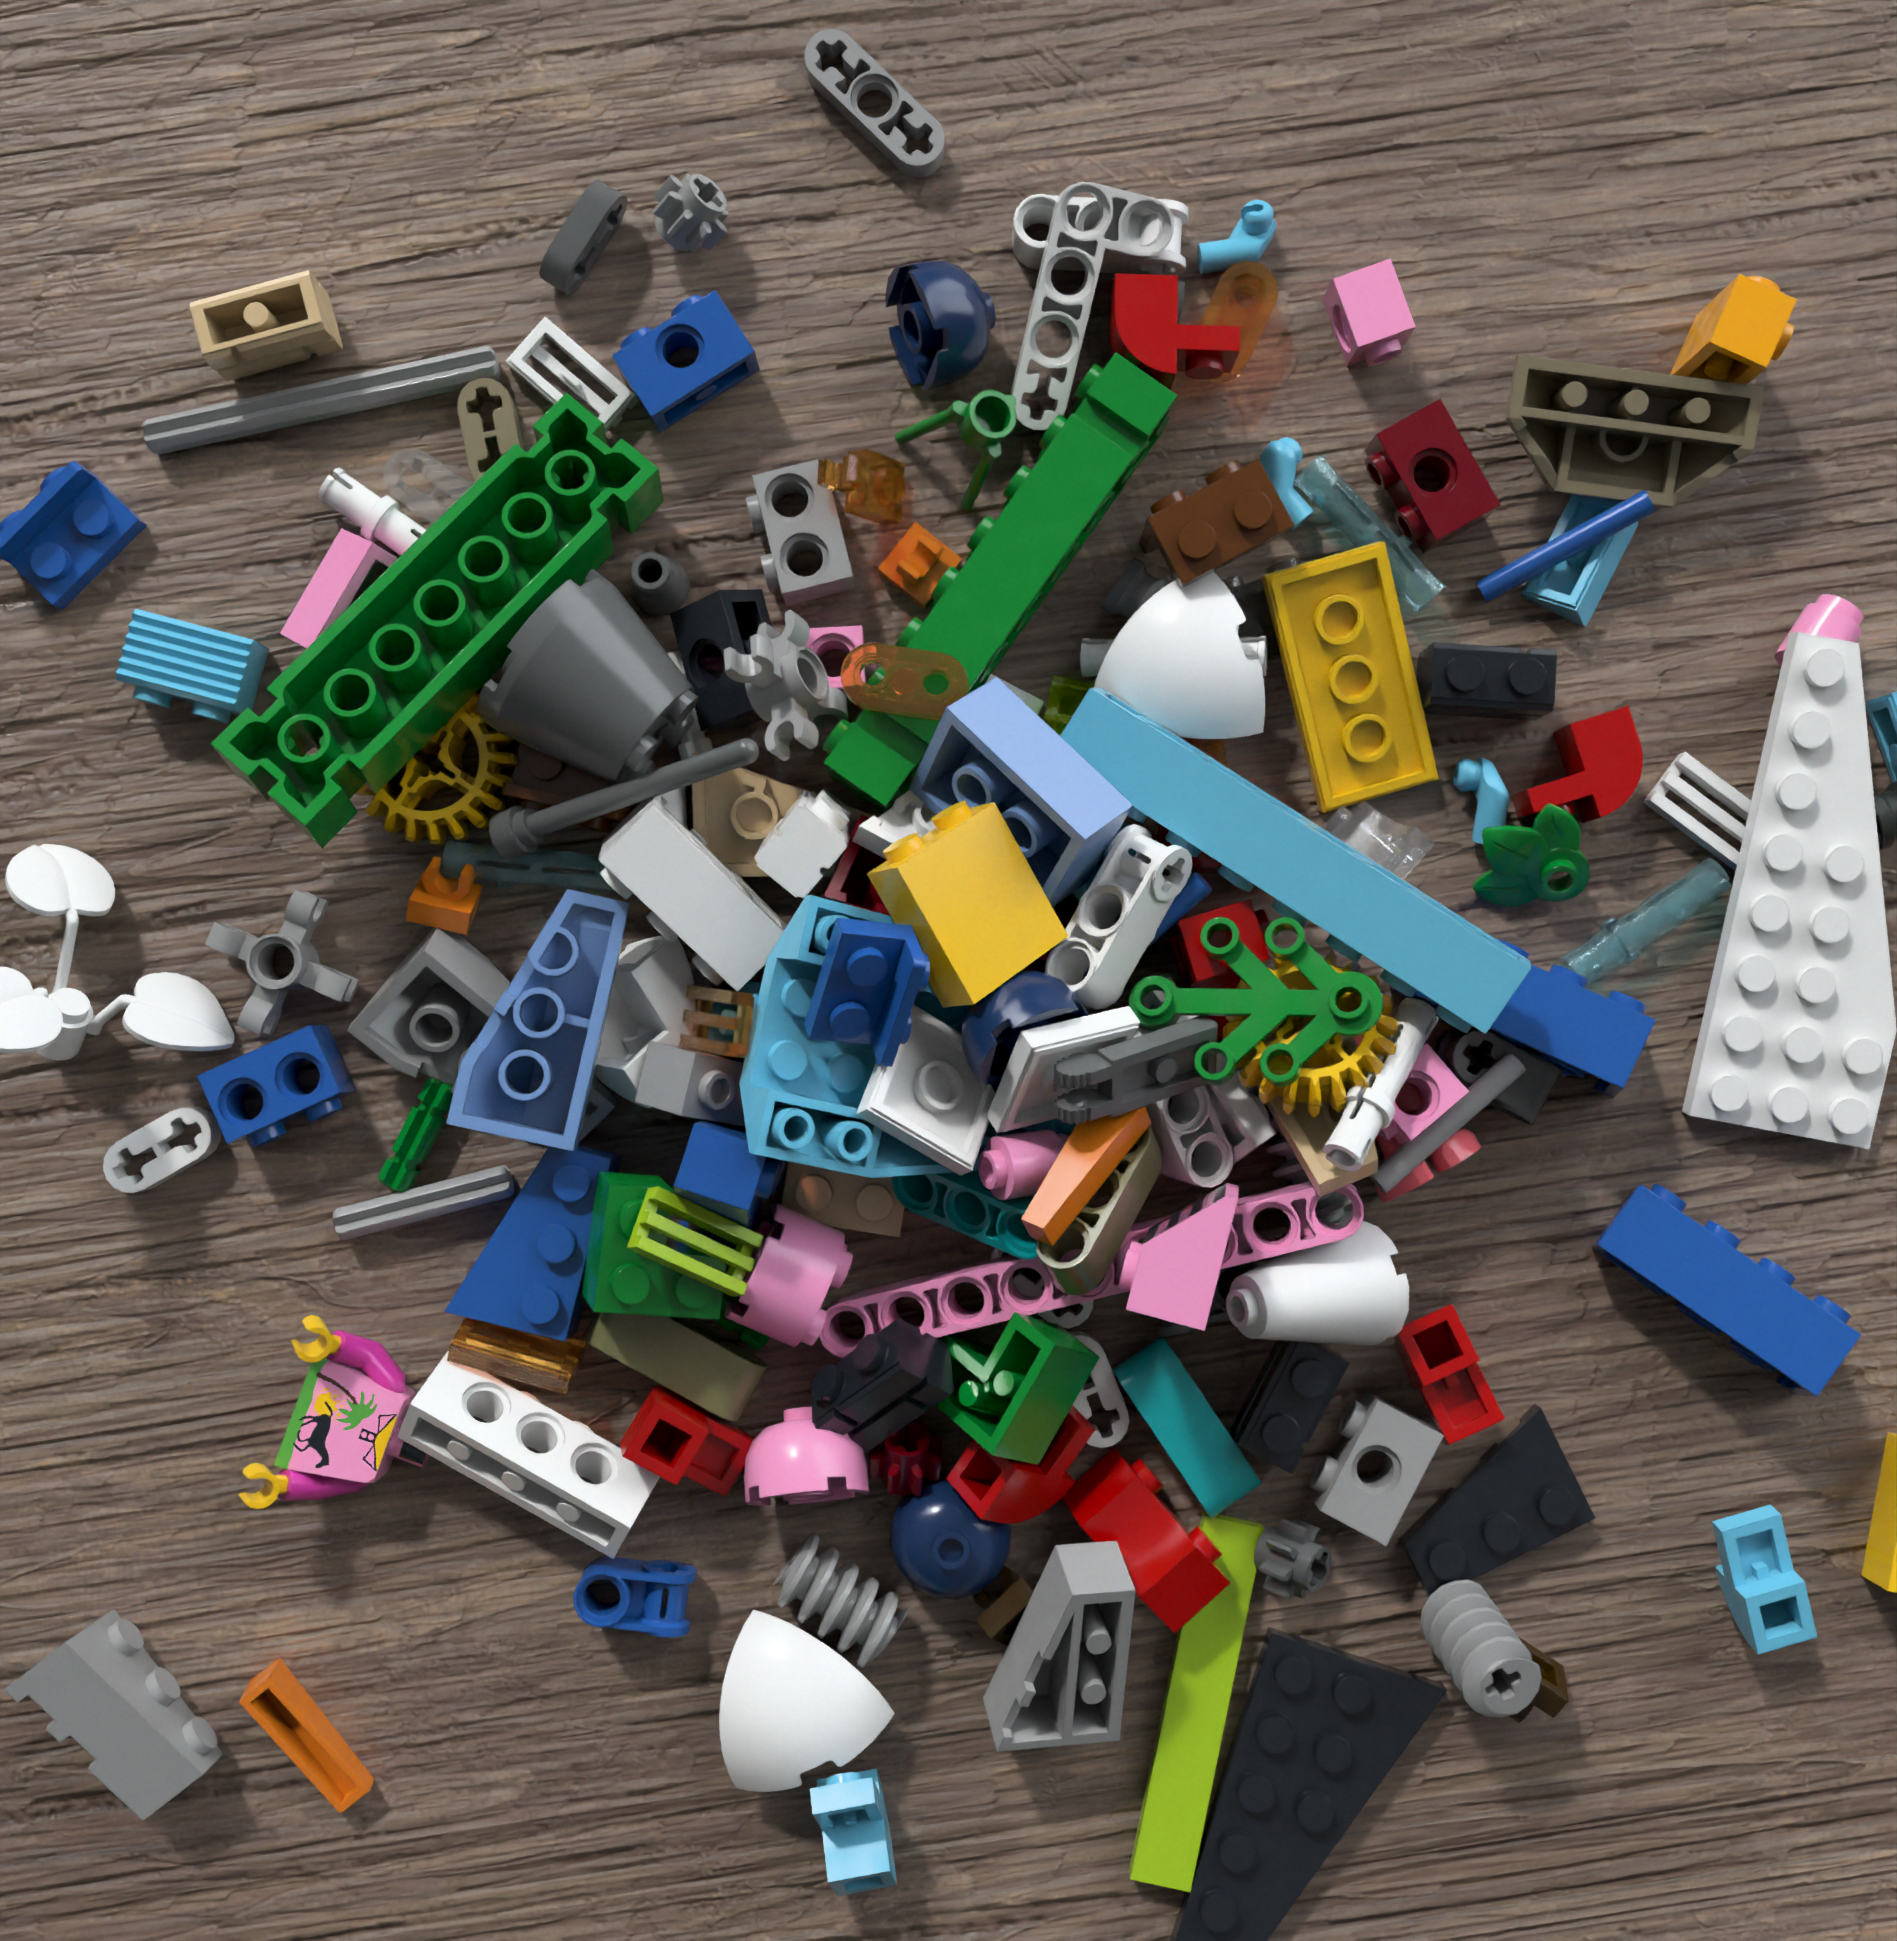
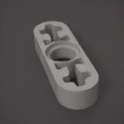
M827 29L816 33L808 41L804 52L806 73L810 84L902 173L917 178L934 173L940 167L945 153V137L940 123L848 34L836 29ZM840 53L842 54L843 69L853 80L846 94H843L847 91L846 78L832 66L823 72L822 55L826 54L833 59ZM871 90H880L886 93L892 100L890 110L885 115L877 118L864 115L858 108V101L864 93ZM904 113L906 114L903 116L904 130L913 139L918 141L925 135L929 137V153L926 155L918 149L912 152L911 155L907 153V138L896 127Z

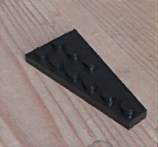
M1268 1627L1201 1839L1191 1892L1185 1891L1170 1941H1267L1447 1691L1445 1686L1441 1682Z

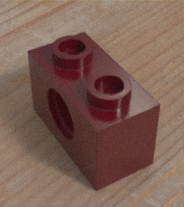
M1441 399L1377 433L1365 449L1368 456L1365 459V465L1371 480L1379 490L1387 489L1398 509L1395 511V519L1401 533L1410 543L1417 542L1423 554L1484 521L1501 505ZM1422 468L1434 473L1439 482V491L1427 492L1422 490L1414 480V470Z

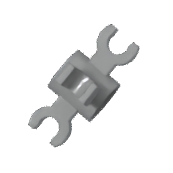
M791 609L785 612L784 619L786 625L781 635L780 632L766 622L759 625L757 634L750 637V655L740 654L731 647L724 649L725 672L727 676L735 681L745 683L746 693L753 709L763 720L770 723L765 733V746L769 752L783 761L790 759L789 744L793 736L795 740L809 749L817 746L818 732L823 730V714L834 715L839 720L843 718L845 720L848 719L846 695L837 688L829 687L828 676L822 662L811 649L805 647L809 639V625Z
M295 889L286 907L284 922L279 933L267 934L260 938L232 925H222L214 922L205 945L246 961L248 973L257 983L252 996L241 1011L237 1026L262 1035L263 1032L272 1035L280 1019L282 1005L289 990H300L308 987L334 1000L352 1002L361 980L320 964L318 953L310 943L314 930L326 912L328 900L309 892ZM287 946L294 956V967L287 977L281 979L273 969V958L280 948Z

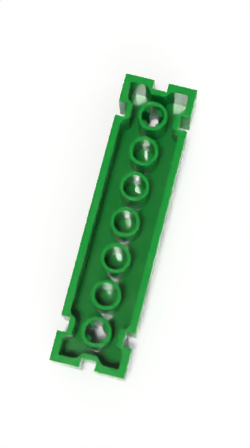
M1117 352L1114 353L1104 369L1094 364L1087 372L1074 394L1078 400L1072 408L1070 417L1066 419L1059 414L1041 438L1039 447L1042 448V451L1036 460V465L1032 470L1025 465L1020 467L1003 493V497L1007 500L1001 509L999 517L995 521L987 515L968 541L967 547L971 551L962 569L958 571L951 566L937 583L931 594V598L935 601L931 607L932 611L924 622L914 617L902 632L895 644V648L899 650L896 656L897 660L888 673L878 668L870 677L858 697L863 701L861 705L863 711L856 721L850 723L843 718L825 741L822 747L827 752L824 765L828 770L830 778L881 814L891 809L896 799L910 790V784L946 707L987 682L990 674L994 672L1124 489L1128 479L1136 468L1138 469L1165 431L1169 420L1168 415L1173 409L1177 394Z
M565 393L532 426L537 443L528 452L514 443L266 688L275 702L260 717L247 707L210 743L231 770L266 800L271 797L282 813L322 849L358 813L350 798L364 784L377 794L503 666L507 657L512 652L507 645L535 610L567 580L571 579L578 586H581L586 581L585 578L591 569L597 570L615 552L611 534L619 526L632 534L664 502L659 468L622 438L610 448L607 445L603 422L568 393ZM314 747L318 750L312 755L306 754Z

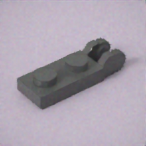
M1198 1016L1099 1049L1098 1054L1079 1052L1070 1055L1069 1058H1062L1061 1061H1057V1064H1054V1081L1057 1082V1085H1061L1062 1088L1076 1089L1069 1091L1068 1094L1063 1093V1095L1057 1096L1054 1103L1055 1117H1057V1120H1061L1062 1123H1076L1078 1125L1081 1122L1085 1123L1086 1120L1092 1121L1106 1115L1115 1117L1208 1084L1198 1074L1194 1059L1200 1047L1210 1042H1217L1218 1023L1207 1016ZM1212 1054L1205 1060L1204 1070L1206 1072L1216 1074L1217 1054ZM1098 1083V1089L1085 1088L1086 1085L1091 1086Z

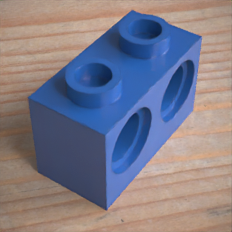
M328 1025L306 1026L197 1076L226 1143L249 1140L252 1148L262 1146L286 1135L287 1131L284 1124L305 1115L308 1123H311L342 1110L343 1106L340 1098L357 1091ZM306 1060L312 1061L320 1073L319 1084L311 1093L302 1089L298 1082V1070ZM251 1085L256 1087L263 1097V1108L255 1118L246 1113L242 1104L243 1094Z

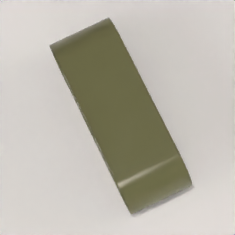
M1151 1125L1135 1143L1140 1145L1138 1149L1125 1155L1057 1242L1050 1246L1036 1240L1037 1254L1055 1287L1063 1293L1070 1295L1086 1294L1099 1285L1154 1186L1163 1166V1158ZM1100 1197H1112L1108 1203L1101 1207H1089L1093 1201ZM1070 1250H1083L1076 1259L1070 1262H1059L1062 1256Z
M595 1312L583 1334V1338L588 1343L605 1354L704 1409L734 1422L740 1419L768 1368L767 1364L755 1354L690 1318Z

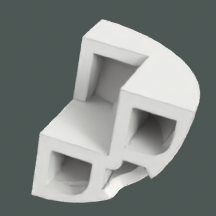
M1214 572L1183 588L1178 586L1176 580L1169 583L1148 599L1120 630L1102 662L1094 688L1105 689L1179 737L1229 739L1263 733L1265 687L1262 667L1259 660H1248L1244 655L1243 646L1238 636L1239 625L1245 622L1246 618L1235 597Z
M663 936L646 938L628 944L625 950L620 953L594 1074L597 1079L620 1096L649 1109L651 1106L635 1102L648 1042L654 1041L689 1048L694 1030L696 1013L694 980L689 961L679 939L672 943Z
M753 1609L736 1640L722 1686L719 1729L724 1762L736 1788L747 1791L772 1792L799 1787L802 1785L800 1774L811 1770L827 1761H833L838 1767H842L850 1762L876 1739L895 1713L872 1683L833 1649L800 1628L782 1619Z

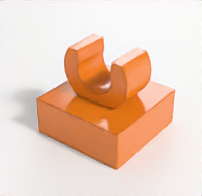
M914 522L878 567V574L922 609L926 610L934 600L931 598V594L944 573L951 566L958 570L962 565L963 559L917 522Z
M434 856L430 860L425 872L423 871L408 900L405 921L467 935L480 907L483 885L473 883L475 870L473 865L465 864L459 880L441 876V857Z

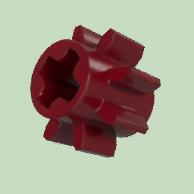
M913 1420L869 1451V1479L881 1478L888 1495H911L913 1493L916 1496H920L921 1485L926 1479L931 1481L940 1480L942 1459L940 1458L941 1436L930 1437L928 1430L923 1425V1421Z

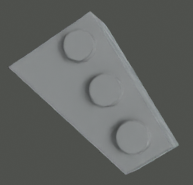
M1117 1541L1055 1545L983 1697L997 1752L1120 1740L1135 1588Z
M112 1609L63 1643L7 1686L4 1691L17 1703L26 1696H29L53 1719L48 1724L46 1730L59 1743L69 1736L73 1737L95 1758L90 1763L88 1770L144 1821L201 1777L223 1755V1752L217 1746V1736L211 1725L202 1717L195 1716L180 1697V1687L174 1676L165 1668L158 1667L144 1649L143 1637L138 1628L128 1619L121 1618L116 1610Z

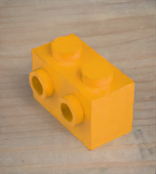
M1739 274L1696 315L1670 375L1748 384L1768 367L1771 359L1776 361L1788 345L1795 327L1793 324L1788 323V319L1797 299L1780 292L1779 286L1769 279L1759 276L1746 277Z

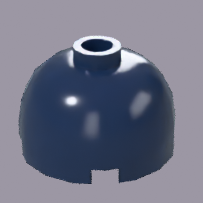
M917 262L895 267L888 277L885 299L886 308L897 305L899 325L888 327L898 363L907 379L913 385L924 383L922 390H929L949 385L965 378L983 360L990 340V330L995 326L996 314L990 296L982 292L977 282L960 266L949 262Z
M1036 970L1020 971L976 1004L968 1006L962 1019V1049L968 1065L979 1083L985 1089L987 1084L991 1085L996 1094L1021 1031L1088 1016L1089 1014L1080 1000L1062 980L1048 973Z
M943 1470L941 1471L939 1481L926 1479L921 1485L920 1496H916L913 1493L901 1496L892 1516L890 1545L897 1567L913 1587L934 1598L958 1600L981 1592L998 1577L1010 1554L1012 1529L1011 1524L981 1520L946 1479L951 1471Z

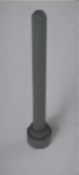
M744 738L538 812L532 808L525 809L521 806H514L493 814L489 821V833L492 843L497 852L507 860L531 854L537 850L538 845L544 841L547 834L751 764L758 758L759 747L752 739Z

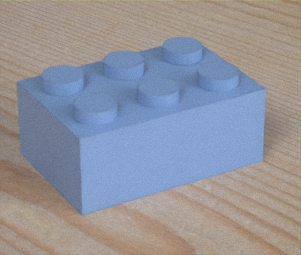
M998 677L946 707L909 787L935 815L961 801H966L969 808L995 802L1052 907L1088 882L1133 807L1130 801Z

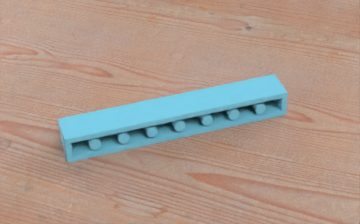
M1089 688L1060 737L1133 804L1127 816L1140 823H1145L1149 816L1169 829L1165 839L1172 845L1187 849L1191 856L1196 858L1203 851L1220 862L1222 866L1218 873L1235 886L1250 892L1255 885L1276 898L1271 907L1283 917L1296 920L1302 927L1310 920L1330 933L1325 941L1340 954L1355 962H1358L1361 956L1364 955L1384 968L1380 977L1394 989L1409 997H1413L1418 990L1439 1004L1435 1013L1458 1030L1468 1033L1471 1027L1474 1026L1486 1034L1531 970V961L1105 689Z

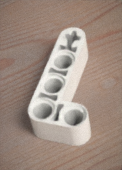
M1093 182L1075 183L1059 194L1054 206L1011 389V395L1016 398L1017 402L1015 405L1016 418L1024 426L1032 430L1048 429L1059 414L1064 415L1105 248L1137 256H1152L1160 253L1169 245L1174 234V219L1170 209L1164 202L1153 197ZM1081 192L1093 195L1100 206L1098 222L1086 231H1079L1073 228L1066 216V207L1069 200L1075 194ZM1147 207L1157 214L1160 221V231L1153 242L1142 246L1135 244L1130 239L1127 231V222L1131 214L1137 209ZM1065 257L1077 258L1083 264L1085 270V280L1082 286L1070 294L1057 291L1051 282V271L1054 264ZM1051 320L1065 323L1070 332V341L1067 348L1057 355H1047L1041 352L1036 345V334L1039 328ZM1031 359L1047 368L1064 367L1061 378L1049 372L1046 391L1049 397L1055 399L1052 407L1043 406L1039 415L1030 414L1029 403L1022 400L1024 392L1034 393L1040 376L1037 369L1027 370Z

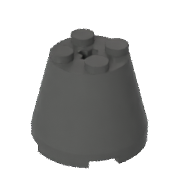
M591 569L585 578L587 581L585 584L578 586L571 579L567 580L522 625L507 645L512 652L501 669L503 677L499 684L491 679L483 685L477 702V715L498 733L614 785L653 771L656 763L651 759L664 743L673 748L690 730L694 719L689 714L696 706L699 697L695 695L693 686L620 591L596 570Z

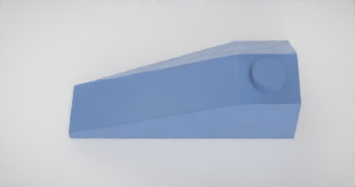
M566 890L529 950L522 966L495 1005L493 1013L461 1060L446 1124L570 1151L578 1148L630 903L575 890Z

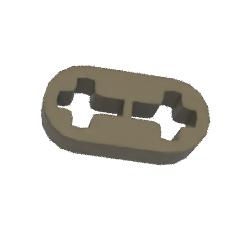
M478 378L470 381L460 392L457 410L468 468L473 480L476 482L485 473L484 469L493 465L491 446L498 445L501 455L514 443L524 451L525 448L517 407L508 390L500 382L491 378ZM485 396H491L497 405H502V407L493 410L492 416L495 430L488 431L486 423L478 413H473V410H478L482 407V398Z

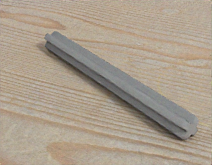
M483 346L150 418L143 422L142 429L148 449L160 455L463 389L470 381L478 378H491L498 381L500 379V367L494 350L489 346Z

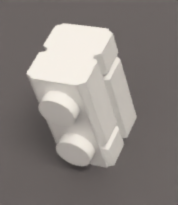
M823 789L819 795H816L813 791L808 792L804 790L786 812L784 818L780 819L763 840L754 857L757 862L756 866L794 897L805 898L823 877L825 868L829 869L847 848L852 831L849 825L850 820L848 819L852 813L851 810L826 789Z

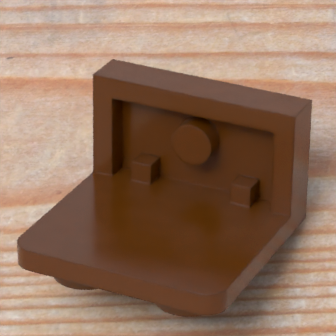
M1259 459L1244 467H1241L1238 460L1225 464L1205 478L1208 486L1187 497L1183 490L1175 491L1150 507L1153 515L1147 517L1139 545L1144 554L1159 548L1180 588L1290 532L1294 527L1291 517Z

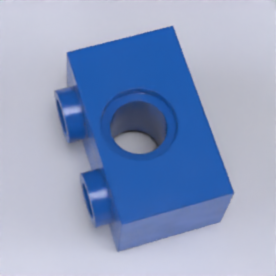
M716 290L703 298L701 295H693L683 300L673 309L670 319L652 330L649 327H644L631 333L622 341L620 345L621 350L612 355L621 375L636 395L659 434L760 370L754 349ZM689 347L699 352L696 361L688 367L676 368L669 364L671 355L680 348Z

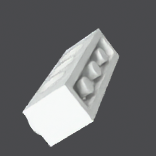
M449 1351L410 1403L397 1436L612 1559L616 1556L660 1476L622 1457L621 1448L594 1434L585 1424L571 1421L541 1404L532 1394L516 1390L488 1374L479 1364L465 1361ZM473 1417L481 1418L487 1423L477 1421ZM526 1447L534 1448L540 1453L532 1452ZM580 1477L587 1478L591 1480L594 1484L587 1483Z

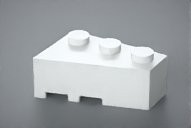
M662 795L640 802L603 839L599 861L605 868L600 872L601 876L625 899H628L634 893L652 911L646 917L663 937L672 943L680 937L697 953L692 958V962L712 983L719 986L725 980L738 992L766 964L768 955L787 925L734 870L730 871L705 847L708 843L695 829L689 831L664 807L668 801Z

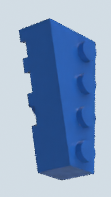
M1497 939L1520 955L1528 958L1529 954L1523 949ZM1531 964V970L1488 1032L1494 1033L1521 1049L1526 1050L1528 1046L1539 1051V1057L1558 1067L1562 1074L1566 1076L1571 1074L1583 1078L1585 1073L1598 1078L1594 1089L1614 1098L1624 1088L1656 1019L1644 1015L1643 1013L1647 1006L1628 995L1611 991L1608 998L1584 988L1587 979L1572 970L1552 965L1548 972ZM1389 985L1390 990L1406 998L1422 1000L1431 1005L1435 1010L1439 1005L1418 990L1413 997H1409Z
M1641 1184L1635 1187L1592 1248L1662 1298H1666L1669 1295L1678 1301L1676 1308L1700 1327L1716 1335L1723 1332L1730 1337L1729 1344L1733 1347L1732 1350L1751 1364L1758 1365L1771 1373L1775 1369L1782 1373L1776 1382L1792 1394L1817 1397L1862 1335L1847 1325L1851 1315L1831 1300L1819 1294L1812 1301L1795 1290L1791 1285L1796 1278L1775 1262L1762 1257L1757 1264L1736 1249L1741 1241L1719 1224L1708 1220L1703 1227L1682 1213L1687 1204L1666 1188L1658 1184H1654L1651 1190Z

